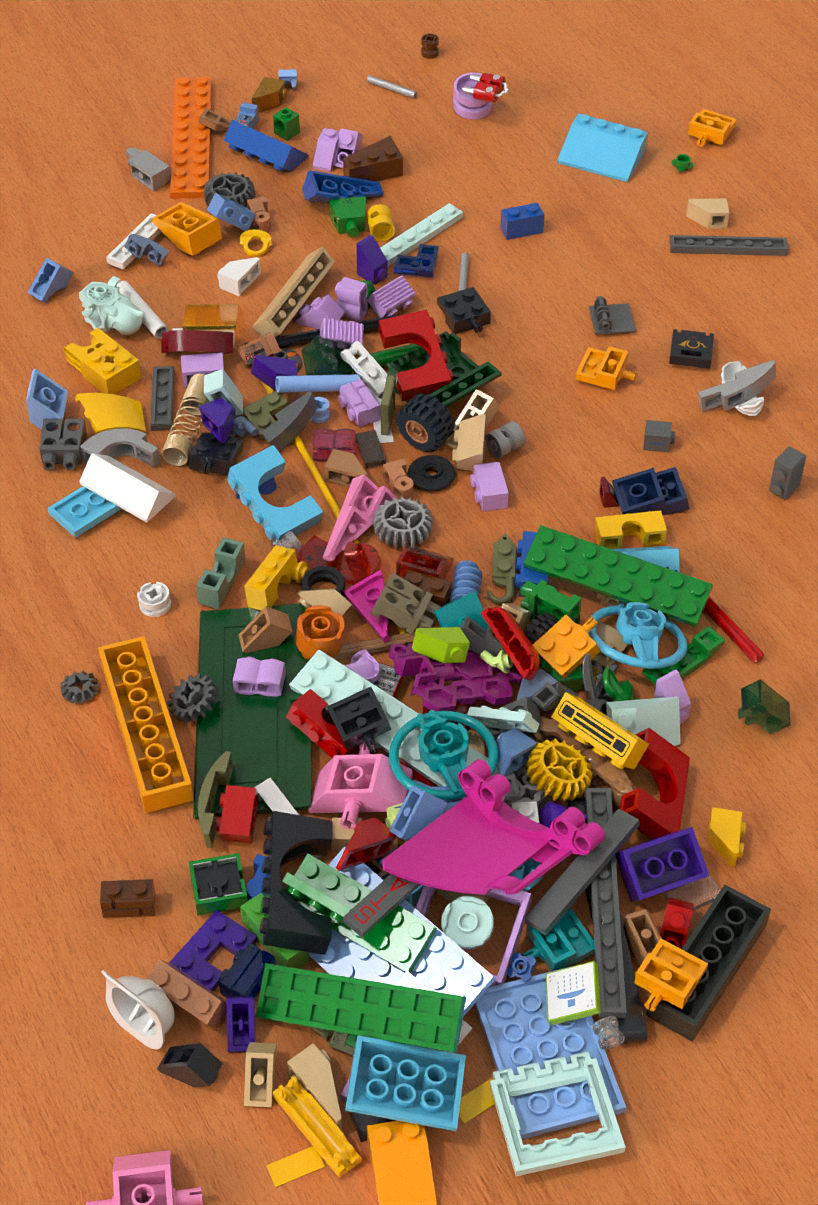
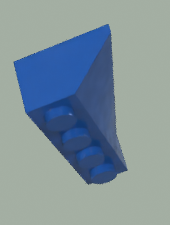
M234 120L231 121L223 140L230 143L229 148L238 152L241 148L245 150L243 154L254 158L256 155L259 157L258 161L267 165L270 162L274 163L273 168L284 172V169L293 171L309 155Z

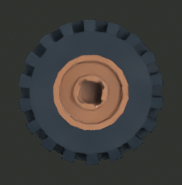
M428 394L415 395L396 416V424L403 438L411 446L423 452H434L453 434V429L455 428L454 419L450 415V411L437 398H432Z

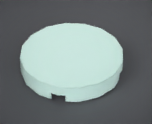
M462 896L446 906L442 914L441 927L444 934L461 949H475L490 939L494 930V917L490 908L483 900L474 896Z

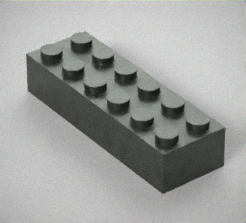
M724 884L682 948L687 953L708 963L707 970L683 1009L668 1001L660 1000L655 1011H650V1008L646 1010V1016L693 1042L767 926L771 909Z

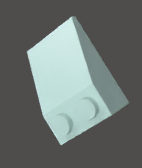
M678 696L606 702L607 716L633 734L651 728L672 745L681 744Z

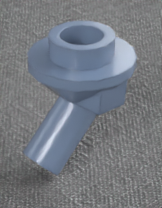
M242 416L234 419L233 431L237 436L245 437L249 433L252 436L258 434L259 430L252 424V421H248Z

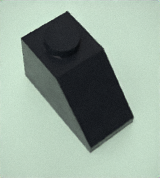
M199 1043L170 1047L157 1070L192 1087H205L215 1082L218 1077V1071L223 1063Z

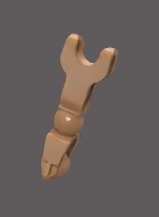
M540 715L541 732L532 735L538 743H543L546 739L550 742L557 739L559 743L565 740L567 745L574 744V749L582 750L581 755L587 756V763L592 765V788H611L612 806L617 810L618 808L620 809L622 795L637 789L636 785L628 779L625 771L610 763L612 759H608L607 755L602 757L592 750L594 746L590 743L585 745L576 740V734L572 731L567 733L557 726L559 722Z

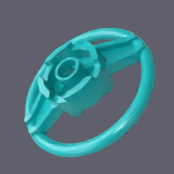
M431 710L425 714H418L417 717L408 721L397 731L390 745L389 762L394 776L406 789L410 790L413 785L442 800L459 799L467 796L459 783L458 774L466 768L469 751L467 730L462 724L477 731L486 742L489 754L487 764L491 769L492 776L498 764L497 743L489 729L475 718L454 711ZM448 721H454V722H459V723H458V725H456L455 723H451V722H448ZM419 727L421 730L418 736L420 758L429 766L431 771L441 773L449 790H434L423 787L412 781L401 768L399 762L400 746L405 737L415 728Z

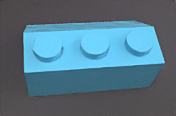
M659 546L612 549L665 568L668 566L670 570H677L680 573L679 548Z

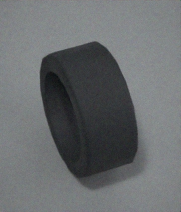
M317 566L304 574L302 590H311L310 587L313 584L326 581L336 585L337 588L335 590L344 597V576L337 569L329 566Z

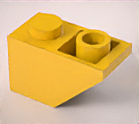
M712 807L707 842L730 867H735L737 858H742L744 843L739 841L740 837H744L746 822H741L742 812Z

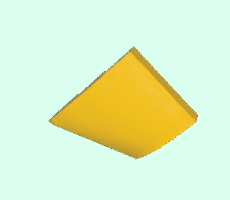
M79 393L75 396V400L81 402L84 406V414L91 422V426L97 434L119 428L146 432L140 401L107 393Z

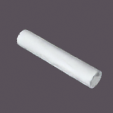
M127 281L119 282L117 286L120 287L121 295L130 298L132 304L137 306L140 311L145 312V316L142 317V323L156 339H162V332H169V328Z

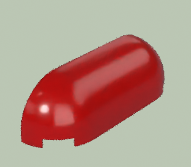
M501 607L483 610L481 615L522 677L527 680H533L539 671V655L518 622L509 611Z

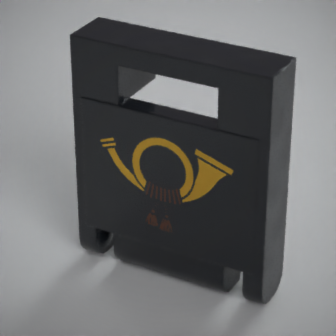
M673 329L669 364L710 369L714 334L710 333L709 336H706L705 332L688 330L678 332L677 329ZM681 353L701 355V357H699V356H691V355H682Z

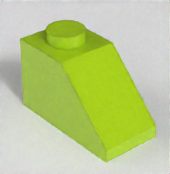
M460 627L416 628L412 650L442 663H463L466 661L470 642Z

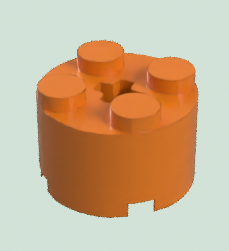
M311 606L298 617L296 645L305 659L310 660L318 650L335 658L342 648L344 619L341 614L331 611L332 608L328 606Z

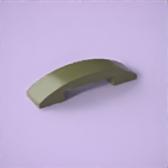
M226 751L216 760L207 773L200 790L198 817L207 848H212L216 835V819L212 809L219 785H229L234 767L230 751Z

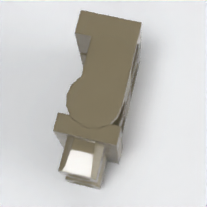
M392 572L370 614L377 618L381 614L393 620L399 627L407 628L406 632L412 634L416 628H430L436 617L434 611L439 609L440 606L430 601L433 594L429 592L424 593L417 586Z

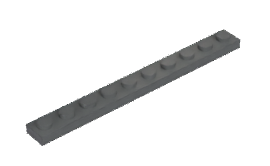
M586 788L587 824L594 822L603 827L613 815L611 788ZM615 854L590 883L595 962L598 964L601 1013L598 1014V1017L626 1018Z

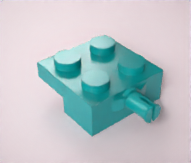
M572 908L568 909L547 935L542 934L527 924L526 935L534 948L521 953V955L525 957L533 956L535 959L539 957L545 962L551 972L567 968L595 954L594 940Z

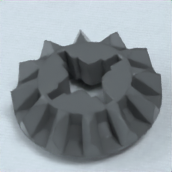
M84 670L81 673L73 671L71 676H65L64 682H61L62 696L72 703L87 702L94 698L99 690L98 679L94 677L93 673L87 674ZM78 682L83 685V691L76 686Z

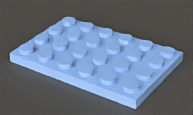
M546 973L532 976L527 982L519 979L503 983L502 985L491 986L474 1004L497 1071L512 1068L514 1075H517L516 1067L536 1062L539 1063L542 1070L544 1069L543 1061L565 1057L567 1064H570L569 1055L589 1052L591 1059H597L615 1115L626 1112L625 1102L592 1015L556 1025H551L548 1022ZM583 1081L509 1097L511 1105H514L521 1128V1139L598 1120L599 1116L595 1110L588 1082Z

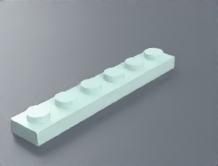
M449 203L380 247L388 261V266L462 219L463 211Z

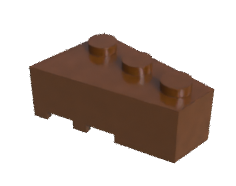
M391 135L344 157V176L376 182L403 176V156Z

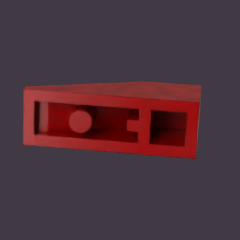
M376 817L360 821L355 826L354 833L336 869L342 871L387 856L397 835L390 832V829Z

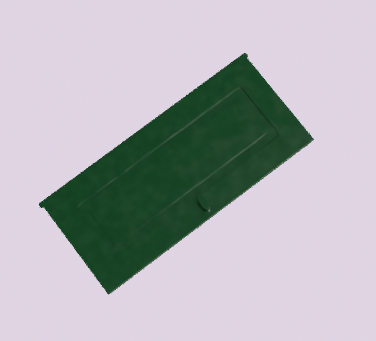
M301 603L272 606V609L288 614L293 632L279 646L250 653L242 652L238 634L262 610L237 608L212 611L202 610L200 612L198 674H201L202 677L207 675L217 686L216 690L219 695L215 696L217 703L211 704L213 710H207L205 712L206 717L204 718L201 715L198 716L196 722L193 818L195 820L199 819L198 800L204 779L216 760L226 751L231 752L234 764L229 785L254 788L268 778H271L296 811L309 810L312 805L311 740L286 718L293 702L302 696V694L293 691L289 684L309 662L308 659L302 656L296 645L297 620L307 609ZM253 657L260 661L277 659L284 662L286 675L281 696L245 695L234 692L232 681L237 660L239 658ZM219 785L212 809L215 817L222 816L223 808H220V797L226 791L225 785ZM259 794L256 814L273 812Z

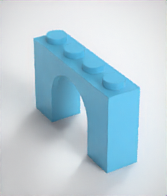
M272 445L230 467L227 481L229 486L240 495L243 505L248 506L251 510L254 520L262 525L267 538L273 540L276 546L320 523L323 511L311 495L288 507H275L263 500L258 490L259 486L283 473L286 463L275 446Z

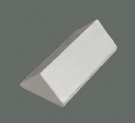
M92 453L79 481L80 485L146 523L176 497L172 491L107 455Z

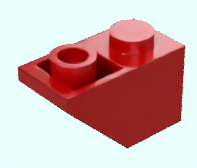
M669 897L660 934L663 940L680 949L683 948L687 940L694 903Z

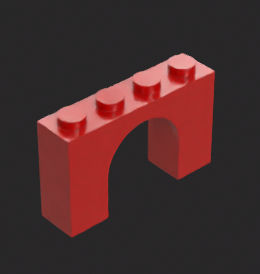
M427 309L379 320L378 332L384 349L403 344H416L423 347L430 356L429 361L422 367L396 373V386L401 402L410 400L419 394L430 395L453 381L452 371L447 369L446 353L444 351L441 352L440 336L435 334L434 318L429 317Z
M651 728L635 734L649 744L638 763L645 767L655 778L659 787L660 801L643 789L638 788L622 795L620 809L639 819L640 826L637 830L653 840L680 830L690 757Z

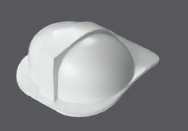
M102 970L101 972L106 979V1003L114 1019L122 1028L147 1047L160 1049L165 1042L164 1034L170 1030L175 1018L174 1008L166 992L151 980L135 976H123L115 979L105 970Z

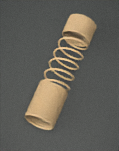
M195 374L191 377L179 406L180 409L177 412V417L173 421L174 425H172L171 432L162 449L163 459L171 465L182 466L188 462L189 454L196 441L195 437L199 434L198 429L202 426V419L199 420L193 415H201L199 406L210 402L204 395L205 374ZM182 409L186 410L190 414H183ZM184 416L191 422H199V427L196 428L188 422H180L179 417ZM186 416L194 417L198 421L190 420ZM182 423L189 424L193 426L195 429L188 428L184 426ZM181 424L186 429L196 430L197 433L193 436V434L186 430L177 429L176 425ZM179 431L187 432L191 436H186Z

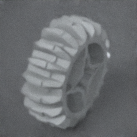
M403 496L399 500L393 497L392 502L385 500L384 505H379L373 520V527L380 542H385L387 547L393 545L395 549L403 547L404 550L407 546L414 547L415 544L421 546L423 541L428 540L433 526L432 513L430 509H427L426 504H421L420 500L413 501L412 497L404 499Z

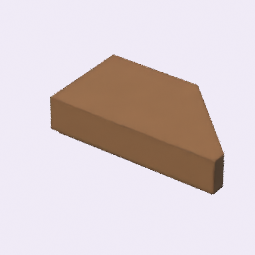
M205 108L198 122L213 130H228L231 120Z

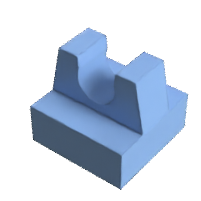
M297 69L278 70L279 80H285V85L291 84L292 90H296Z

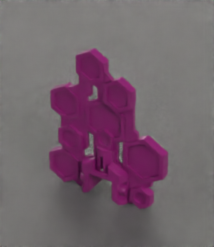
M413 643L408 644L407 647L403 644H392L389 651V658L394 660L395 673L401 677L416 675L411 695L417 694L422 697V706L430 711H454L456 702L461 705L472 704L475 700L485 699L493 705L508 704L512 697V686L509 683L517 682L521 684L523 679L514 664L510 668L509 673H497V676L493 677V672H500L501 670L490 666L480 658L479 654L469 649L466 661L463 663L439 662L413 651ZM462 679L460 681H452L451 685L444 686V681Z

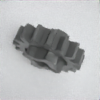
M197 674L195 678L189 675L187 681L181 679V685H174L173 688L176 691L168 695L172 699L167 702L170 707L169 711L178 721L184 720L185 723H188L192 718L194 722H197L198 716L206 717L205 712L213 710L211 704L217 703L215 696L219 695L216 690L217 686L207 675L202 677L201 674Z

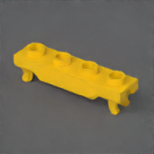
M295 1076L291 1077L285 1087L280 1085L272 1092L274 1099L339 1178L362 1162L361 1156L347 1141L344 1133L315 1098L304 1089Z

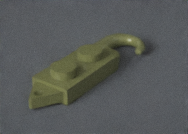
M506 533L493 544L492 582L496 586L506 588L505 596L500 598L493 596L491 591L487 592L488 598L496 604L509 603L515 594L516 543H512Z

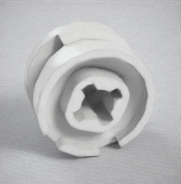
M149 582L140 587L137 598L142 613L150 617H159L169 611L171 599L169 589L165 584L161 582L151 584Z

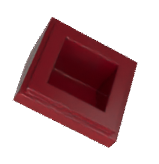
M601 477L599 494L604 508L618 507L619 502L613 486L605 477Z

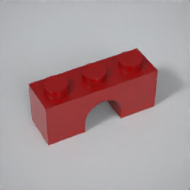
M309 689L293 702L286 718L306 734L311 741L322 748L328 756L333 758L335 755H351L357 750L359 745L347 750L336 726L328 724L322 718L328 703L312 689Z

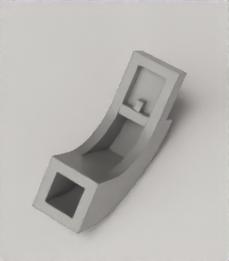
M119 428L106 430L92 436L80 446L82 461L86 464L92 453L107 455L113 459L122 456L134 457L153 468L160 463L158 448L154 444L148 443L146 433L134 429Z

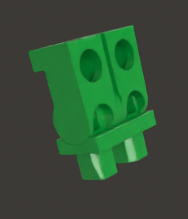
M528 580L521 587V595L525 597L521 601L520 607L532 612L529 622L533 619L537 620V616L540 614L543 616V613H550L558 621L567 615L572 621L580 625L581 597L573 594L570 598L557 592L555 587L548 585V582L541 580L538 584Z

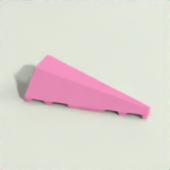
M364 474L353 478L323 559L333 561L341 551L345 550L353 540L357 539L373 524L374 515L378 511L379 505H384L385 500L392 502L393 497L397 500L399 498L386 486L380 488L376 486Z

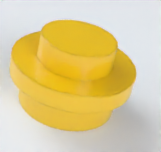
M307 562L294 563L291 570V578L296 583L302 584L304 574L310 570Z

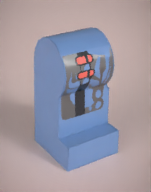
M242 102L240 112L234 121L254 129L259 121L258 105Z

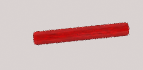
M709 596L704 611L754 663L761 661L764 656L762 650Z

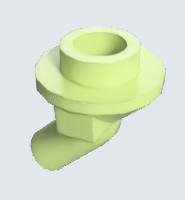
M486 650L480 655V658L494 668H499L504 673H509L510 668L513 666V662L505 650H501L497 657H494Z

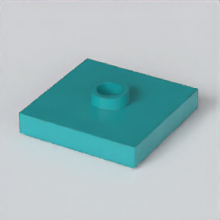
M475 591L434 611L441 628L458 627L467 616L484 629H487L489 626L481 615L483 607Z

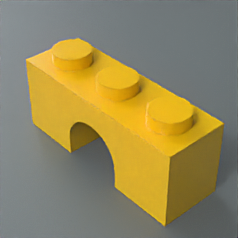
M661 511L596 517L594 534L598 545L606 548L621 549L623 537L628 535L638 537L643 547L665 545L667 529Z
M274 546L244 586L248 608L263 610L266 606L272 608L279 598V582L289 584L292 581L291 570L294 563L297 562L295 549Z

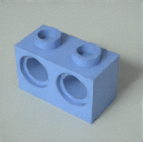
M217 193L214 194L207 208V211L215 217L245 231H248L256 215L247 207Z

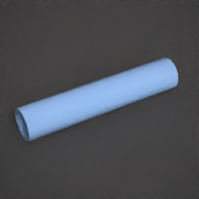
M358 374L277 376L275 387L277 393L340 391L342 385L352 384L353 381L359 380L360 377Z

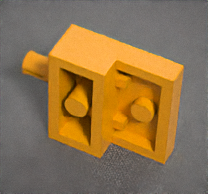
M702 109L690 121L688 135L699 138L697 144L699 146L701 144V147L704 146L706 141L723 145L736 126L737 119Z
M608 346L605 352L588 347L576 372L575 380L615 390L622 378L634 381L637 372L625 370L628 351Z
M565 615L538 639L533 646L538 655L565 679L580 664H583V658L586 654H590L592 660L601 652L597 643L588 634L589 631L598 625V622L593 617H590L581 626Z
M660 938L653 951L648 953L637 970L634 984L651 993V996L645 1003V1007L647 1009L650 1008V1011H655L660 1000L668 1001L683 1009L707 970L708 963Z

